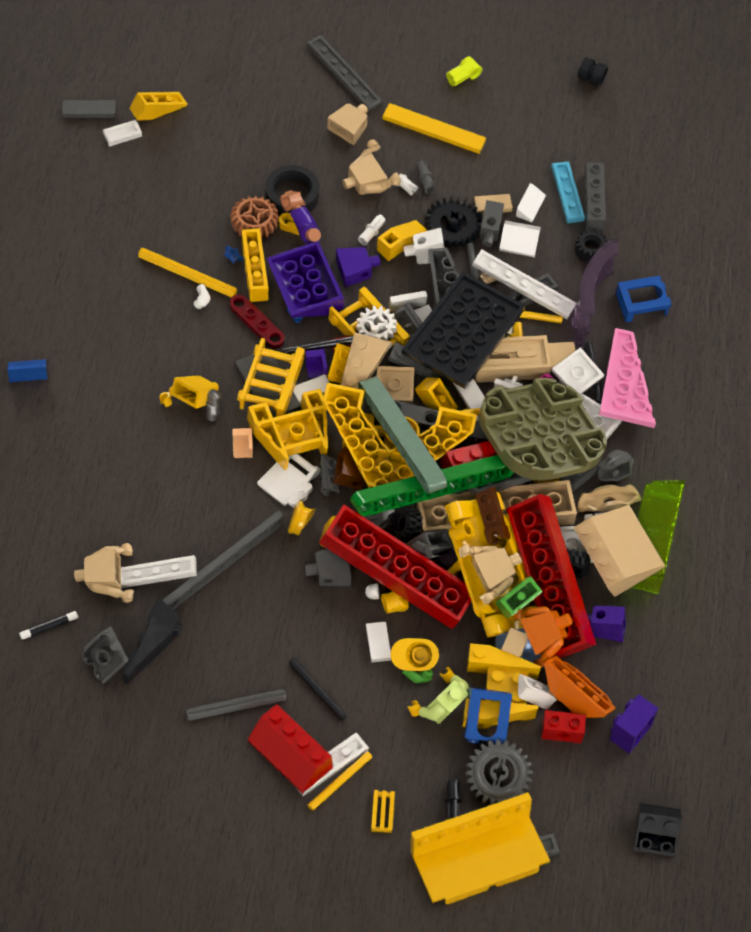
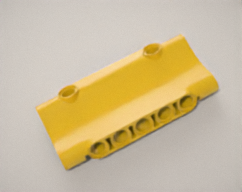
M497 493L501 510L503 513V511H505V507L500 493ZM476 499L455 501L445 505L444 507L451 525L449 536L473 604V610L481 618L487 638L508 633L510 628L516 630L523 629L521 619L515 621L514 615L506 618L495 603L527 578L523 562L514 566L516 573L513 577V584L502 595L486 605L480 599V596H483L486 591L471 562L473 556L468 554L460 558L458 551L463 545L469 544V546H496L499 549L504 548L508 556L517 552L520 555L508 514H503V517L509 528L511 538L508 540L498 535V544L490 545L485 537V528ZM534 599L523 608L536 607Z

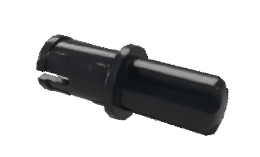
M448 780L447 798H445L447 803V820L459 816L461 798H459L460 781Z

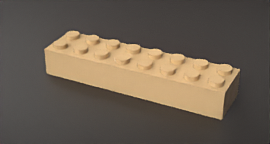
M569 480L513 486L497 492L500 493L505 507L503 514H508L506 508L542 494L551 497L559 526L574 525L577 511ZM467 491L462 494L452 493L416 503V509L421 512L420 516L423 518L420 521L423 523V526H420V534L446 529L449 535L451 525L444 506L455 501L475 500L476 497Z

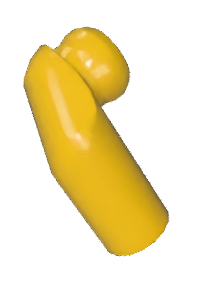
M515 322L513 333L507 337H523L522 323Z

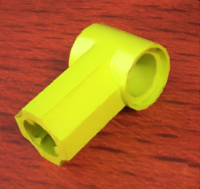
M468 56L461 61L459 66L447 72L446 78L451 86H456L468 78H477L481 74L482 68L472 57Z

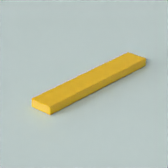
M389 103L383 114V120L480 154L486 142V137Z

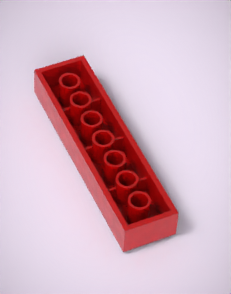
M538 494L506 508L527 577L531 576L542 590V593L534 598L536 607H548L550 611L556 610L559 617L568 613L573 622L572 625L565 627L567 637L563 639V646L554 656L564 658L595 646V638L551 497Z
M346 505L342 506L319 542L325 548L450 629H453L458 624L471 603L465 582Z

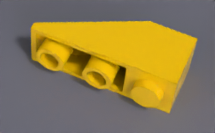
M417 220L392 227L378 237L377 251L390 261L404 251V246L414 243L413 236L415 234L428 230Z

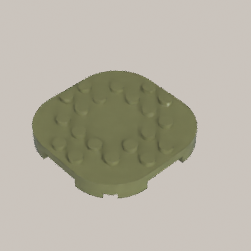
M535 378L532 384L504 389L502 385L495 387L486 394L478 414L480 426L501 461L516 474L532 480H551L591 470L600 462L607 445L604 429L602 427L597 428L582 405L583 397L571 386L566 385L565 387L562 384L556 383L557 380Z

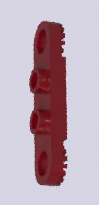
M235 295L230 299V309L260 339L264 338L268 347L279 349L284 345V334L245 296ZM241 301L244 305L237 307L234 303ZM273 336H277L278 338H280V340L278 342H273L270 340V338H272Z

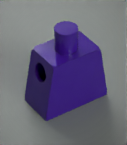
M364 247L336 249V263L344 287L371 278L372 267L380 266L379 256L369 257Z
M594 606L592 615L587 614L594 637L623 642L626 630L625 607Z

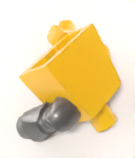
M201 376L175 377L173 385L168 389L169 392H163L159 396L161 404L164 403L165 407L172 405V396L194 408L206 406V419L209 421H217L220 414L219 399L221 395L218 393V384Z

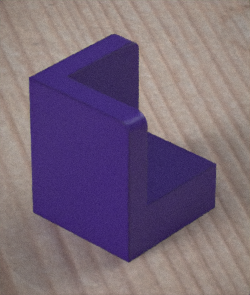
M324 349L305 351L308 379L311 380L322 375L327 377L328 367Z

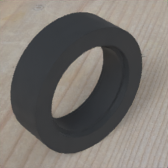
M286 165L275 169L266 181V200L270 199V202L275 204L279 215L290 213L292 210L287 212L284 210L275 189L282 182L299 181L305 184L310 191L308 196L303 199L305 202L304 206L310 213L316 207L319 200V182L314 173L298 165Z

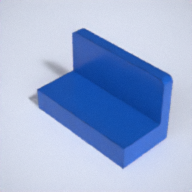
M46 359L8 362L9 382L47 379Z

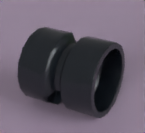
M585 57L580 65L577 77L585 81L590 79V83L600 87L609 67L600 62L596 64L595 60Z

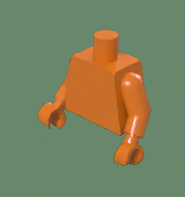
M548 607L522 608L514 614L515 621L521 619L535 655L541 654L540 659L533 660V662L542 668L544 663L552 658L563 646V639L567 637L565 627L573 624L570 615L567 613L559 617L556 610L550 611Z

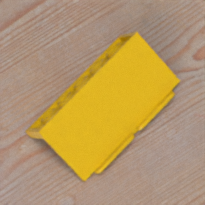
M529 792L411 832L410 852L432 903L444 900L446 904L468 898L487 891L492 885L498 887L536 874L539 871V866L550 862L530 819L532 799Z

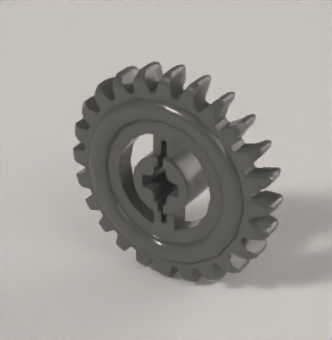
M499 739L496 740V745L488 741V747L481 744L482 751L474 749L476 756H469L473 763L466 764V767L471 769L465 772L466 776H471L466 783L473 784L470 792L477 790L475 798L483 796L482 803L490 799V805H493L495 801L499 803L524 794L522 789L529 790L528 785L525 783H532V779L527 777L533 774L532 770L527 769L532 764L525 762L528 755H520L523 750L522 748L515 750V743L509 747L507 740H505L503 745H501ZM499 758L498 763L494 764L490 769L489 778L493 785H490L485 779L484 768L490 760ZM502 760L503 762L500 769L502 775L498 779L497 785H495L497 780L496 772L497 770H499L500 763ZM505 761H508L513 767L514 778L509 785L500 787V784L506 781L509 770L505 765Z

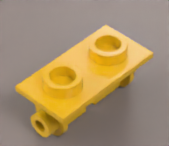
M337 343L336 348H334L335 352L327 379L330 382L341 384L350 347Z

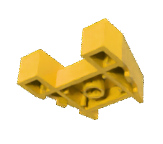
M321 389L302 393L301 411L274 418L267 402L248 407L247 420L250 428H252L253 435L284 471L288 468L289 456L319 449L320 454L327 456V408L323 402L324 396Z
M470 643L467 672L487 674L486 689L510 692L512 694L509 722L535 719L538 706L527 705V701L518 697V680L520 674L532 679H538L541 666L491 645ZM466 698L463 727H466L469 698ZM488 699L480 701L478 729L490 728V726L498 724L501 701Z

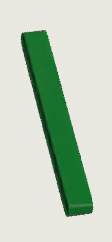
M498 455L441 469L445 475L447 487L430 494L425 492L414 476L357 491L351 496L350 502L361 516H369L505 480V477L510 478L514 472L501 461Z

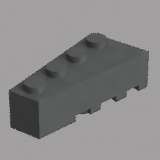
M447 247L428 249V264L434 306L438 304L459 277Z

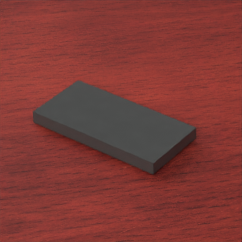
M254 354L235 361V365L244 382H246L252 366ZM262 356L260 364L280 368L275 358ZM257 371L254 378L278 385L285 384L286 381L284 377ZM252 386L250 390L252 395L275 401L280 399L281 396L279 392ZM294 392L292 393L286 414H289V411L295 412L301 409V405ZM269 407L272 417H276V410Z

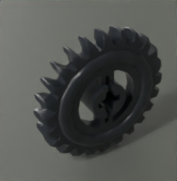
M451 196L448 203L444 197L442 204L439 200L436 201V205L431 204V209H427L424 225L428 231L441 228L444 244L447 243L448 247H451L452 244H454V247H458V244L465 246V242L468 244L472 240L477 239V236L480 235L483 218H481V212L477 213L478 207L472 209V202L466 206V199L461 204L459 197L456 202H453ZM442 218L446 220V229L441 225ZM462 218L465 219L466 224H467L464 229H463V227L461 226V225H462Z

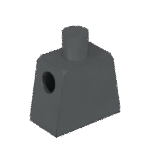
M486 200L480 231V239H483V246L491 247L493 241L497 242L504 203Z
M329 549L316 552L314 564L304 565L305 575H317L320 586H351L349 562Z

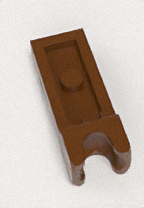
M490 487L476 493L475 496L484 524L487 542L490 545H497L498 535L509 540L511 535L503 517L496 489Z

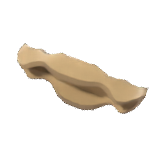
M631 484L623 487L605 485L596 488L590 493H583L579 498L577 511L579 513L584 511L605 512L641 501V497L637 489Z

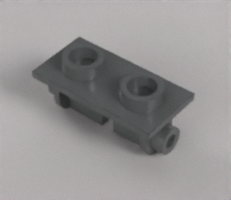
M321 454V462L319 463L321 468L320 478H322L320 492L323 496L330 495L332 491L339 493V484L333 483L337 459Z

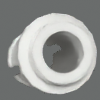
M400 174L401 183L397 186L402 187L409 195H413L418 186L407 179V175Z

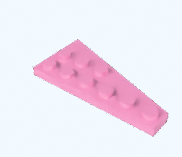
M615 328L599 415L654 428L656 422L652 416V406L648 399L649 394L644 373L640 367L641 361L638 358L634 333L631 331Z

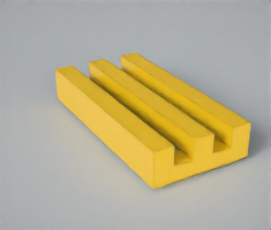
M374 790L372 832L392 833L395 791L388 793L383 790L382 792ZM378 797H382L380 827H376ZM386 798H390L388 828L384 827Z

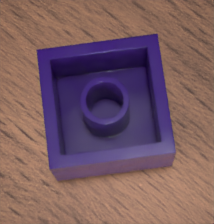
M639 694L634 700L631 698L627 702L626 710L623 714L619 713L615 717L614 725L610 729L612 732L610 740L629 754L652 727L659 709Z

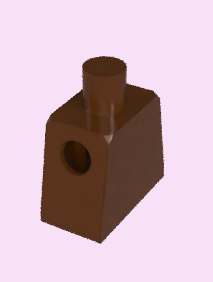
M345 446L337 455L333 483L361 490L366 485V482L347 446Z

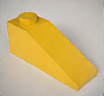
M140 92L136 94L129 109L137 120H153L186 107L187 102L180 92Z

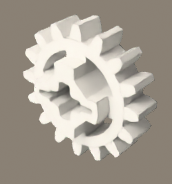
M373 306V310L366 308V313H360V318H357V331H359V334L388 341V337L393 338V333L397 331V320L394 313L390 314L389 309L383 311V306H380L379 309Z

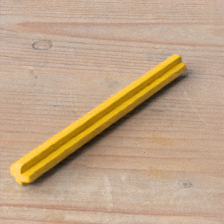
M141 248L138 252L139 258L194 282L204 284L206 287L231 298L237 294L236 287L146 248Z

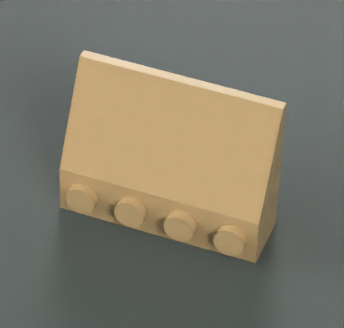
M630 505L590 517L573 527L614 597L666 567Z

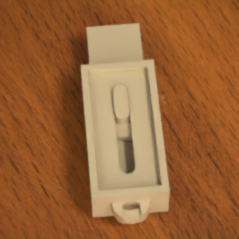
M547 335L505 337L475 375V382H494L496 378L502 381L505 378L512 380L514 375L518 376V380H534L544 374L550 375L553 367L575 352L574 342L548 343Z

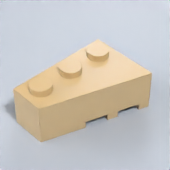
M354 333L341 386L359 389L358 382L372 377L393 343Z

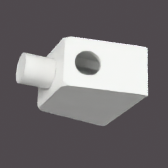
M441 228L415 234L413 236L414 244L404 246L405 257L416 255L418 264H428V249L444 248Z

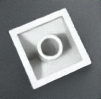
M505 221L499 251L535 257L541 227Z

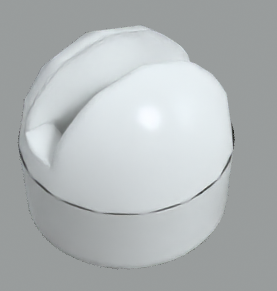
M378 583L370 584L366 587L365 594L369 599H380Z

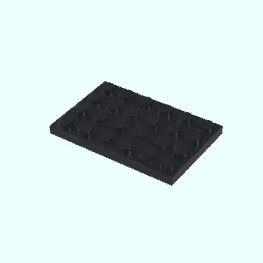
M462 271L403 347L402 354L466 389L524 312L525 305Z

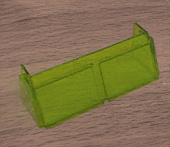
M654 480L652 484L645 485L638 520L666 567L685 480ZM666 567L632 586V588L659 594Z

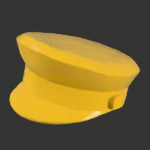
M301 500L298 501L294 507L288 533L299 536L301 530L313 517L316 509H309L305 507Z

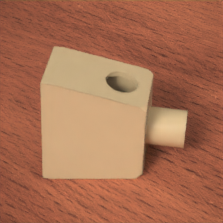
M351 104L344 105L328 117L327 129L354 145L367 126L368 116L366 113L368 108L364 104H360L357 108Z

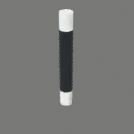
M77 612L68 613L19 633L20 638L24 640L78 619Z

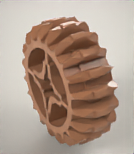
M248 195L246 200L242 198L240 202H236L230 214L231 225L240 237L242 236V230L260 228L261 239L262 236L268 238L269 234H273L274 229H277L279 222L278 210L275 208V204L271 203L270 199L264 200L263 196L260 199L256 195L254 198Z

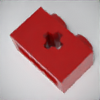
M545 710L542 720L541 739L582 744L585 734L586 715Z

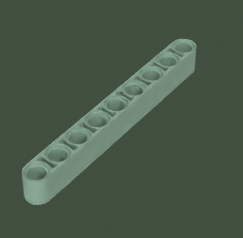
M375 376L358 382V388L365 391V402L425 492L430 494L446 488L447 481L445 475L379 378Z

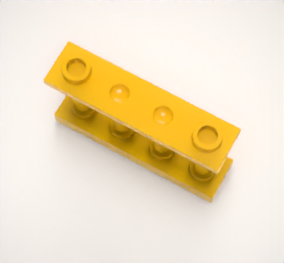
M363 287L359 290L358 301L339 313L333 306L330 307L329 321L332 325H336L345 336L351 337L356 333L357 321L349 325L344 318L361 307L373 310V306L379 309L382 305L366 287ZM397 322V331L393 333V338L388 341L393 343L392 346H394L395 342L405 346L410 340V336Z
M261 338L259 345L256 344L254 348L255 357L244 388L239 390L237 401H240V409L242 410L246 401L256 404L267 402L268 407L276 410V417L286 414L304 362L305 349L297 347L296 353L290 355L266 349L265 339ZM262 356L290 362L291 367L284 370L260 364ZM257 371L284 377L286 381L285 384L278 385L254 378ZM255 386L279 392L281 396L280 399L275 401L249 394L251 387Z

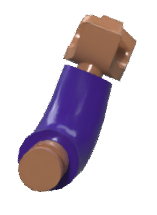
M290 190L281 195L280 201L286 212L292 210L290 214L302 241L306 244L319 241L321 232L313 217L304 206L305 202L300 192Z

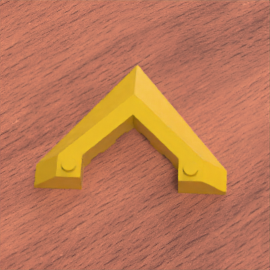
M327 383L323 402L368 488L414 477L415 475L397 448L389 450L379 437L376 429L365 417L362 411L365 391ZM439 407L436 424L417 435L436 461L446 451H450L473 434L477 414Z

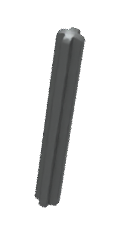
M284 689L188 708L186 715L188 720L191 721L282 702L286 700V693Z

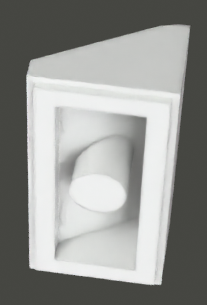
M530 184L517 208L516 217L533 222L546 195L533 184Z
M523 674L519 675L518 697L543 709H549L556 701V697L549 691V686Z

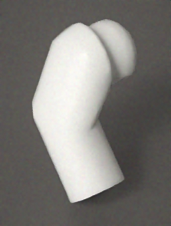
M204 284L196 288L199 296L194 301V306L197 309L205 307L210 301V295Z

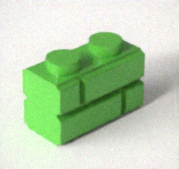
M529 576L495 603L505 617L509 618L541 594L542 590L534 579Z

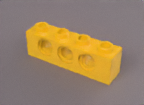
M260 228L242 230V249L250 302L268 301V282Z

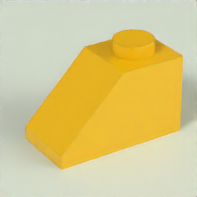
M425 378L414 389L423 404L430 409L439 411V407L454 410L458 408L440 378Z

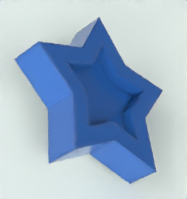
M228 245L225 247L226 252L223 256L231 260L233 264L235 261L243 260L238 248L233 249Z

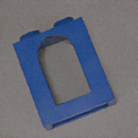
M660 275L618 282L615 293L625 322L633 321L635 314L663 310L664 315H668L669 308H671V299L666 295V286L661 281ZM649 286L655 287L659 299L632 303L628 290Z
M469 687L468 694L470 699L466 729L463 736L468 738L467 741L471 743H480V740L491 741L493 745H496L497 739L500 740V743H504L507 737L512 694L504 691ZM481 699L501 701L497 730L492 736L480 735L477 730Z

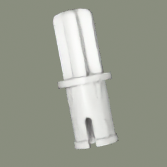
M382 215L376 216L370 224L366 225V229L358 237L359 243L366 246L378 234V230L386 221Z

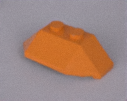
M554 656L544 663L549 691L558 701L568 707L571 713L586 715V718L606 717L616 709L607 694L571 664L562 661L558 656Z

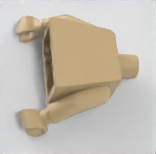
M372 139L367 143L368 148L350 164L348 178L342 180L345 189L355 187L360 195L382 193L390 188L391 185L397 186L401 183L397 172L387 180L388 177L372 155L373 151H377L381 147Z
M125 543L121 547L105 546L90 556L85 557L84 569L74 571L76 582L85 581L88 588L95 593L115 598L120 597L124 603H130L133 600L134 590L121 591V556L119 554L132 556V546L129 543Z
M465 544L458 549L460 558L468 554L473 556L471 562L486 591L483 596H480V599L486 605L502 595L513 584V577L516 573L514 566L522 563L518 552L508 556L504 548L499 549L496 546H469V544Z

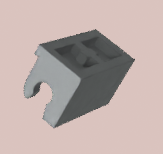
M409 303L393 312L395 319L409 334L410 338L423 323Z

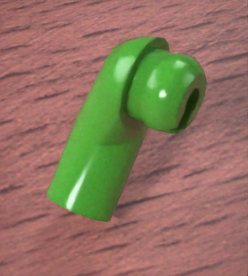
M431 669L419 672L403 670L402 674L412 682L419 684L429 682L432 679L433 671Z

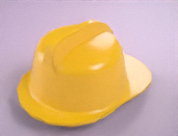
M406 638L397 641L393 645L390 656L393 664L401 670L426 671L433 668L438 662L439 651L435 643L430 640Z

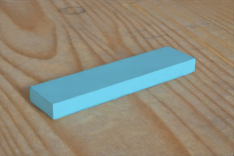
M569 161L552 163L551 168L567 223L584 221L585 215Z

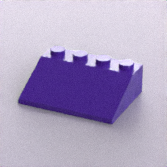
M319 241L267 258L291 317L328 316L332 306L338 312L345 309L343 295Z

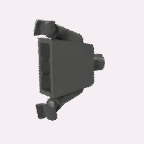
M446 529L422 533L405 543L426 558L438 557L439 555L437 554L450 548L454 549Z

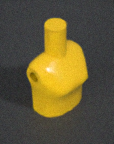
M395 592L381 594V602L386 614L408 610L409 601Z

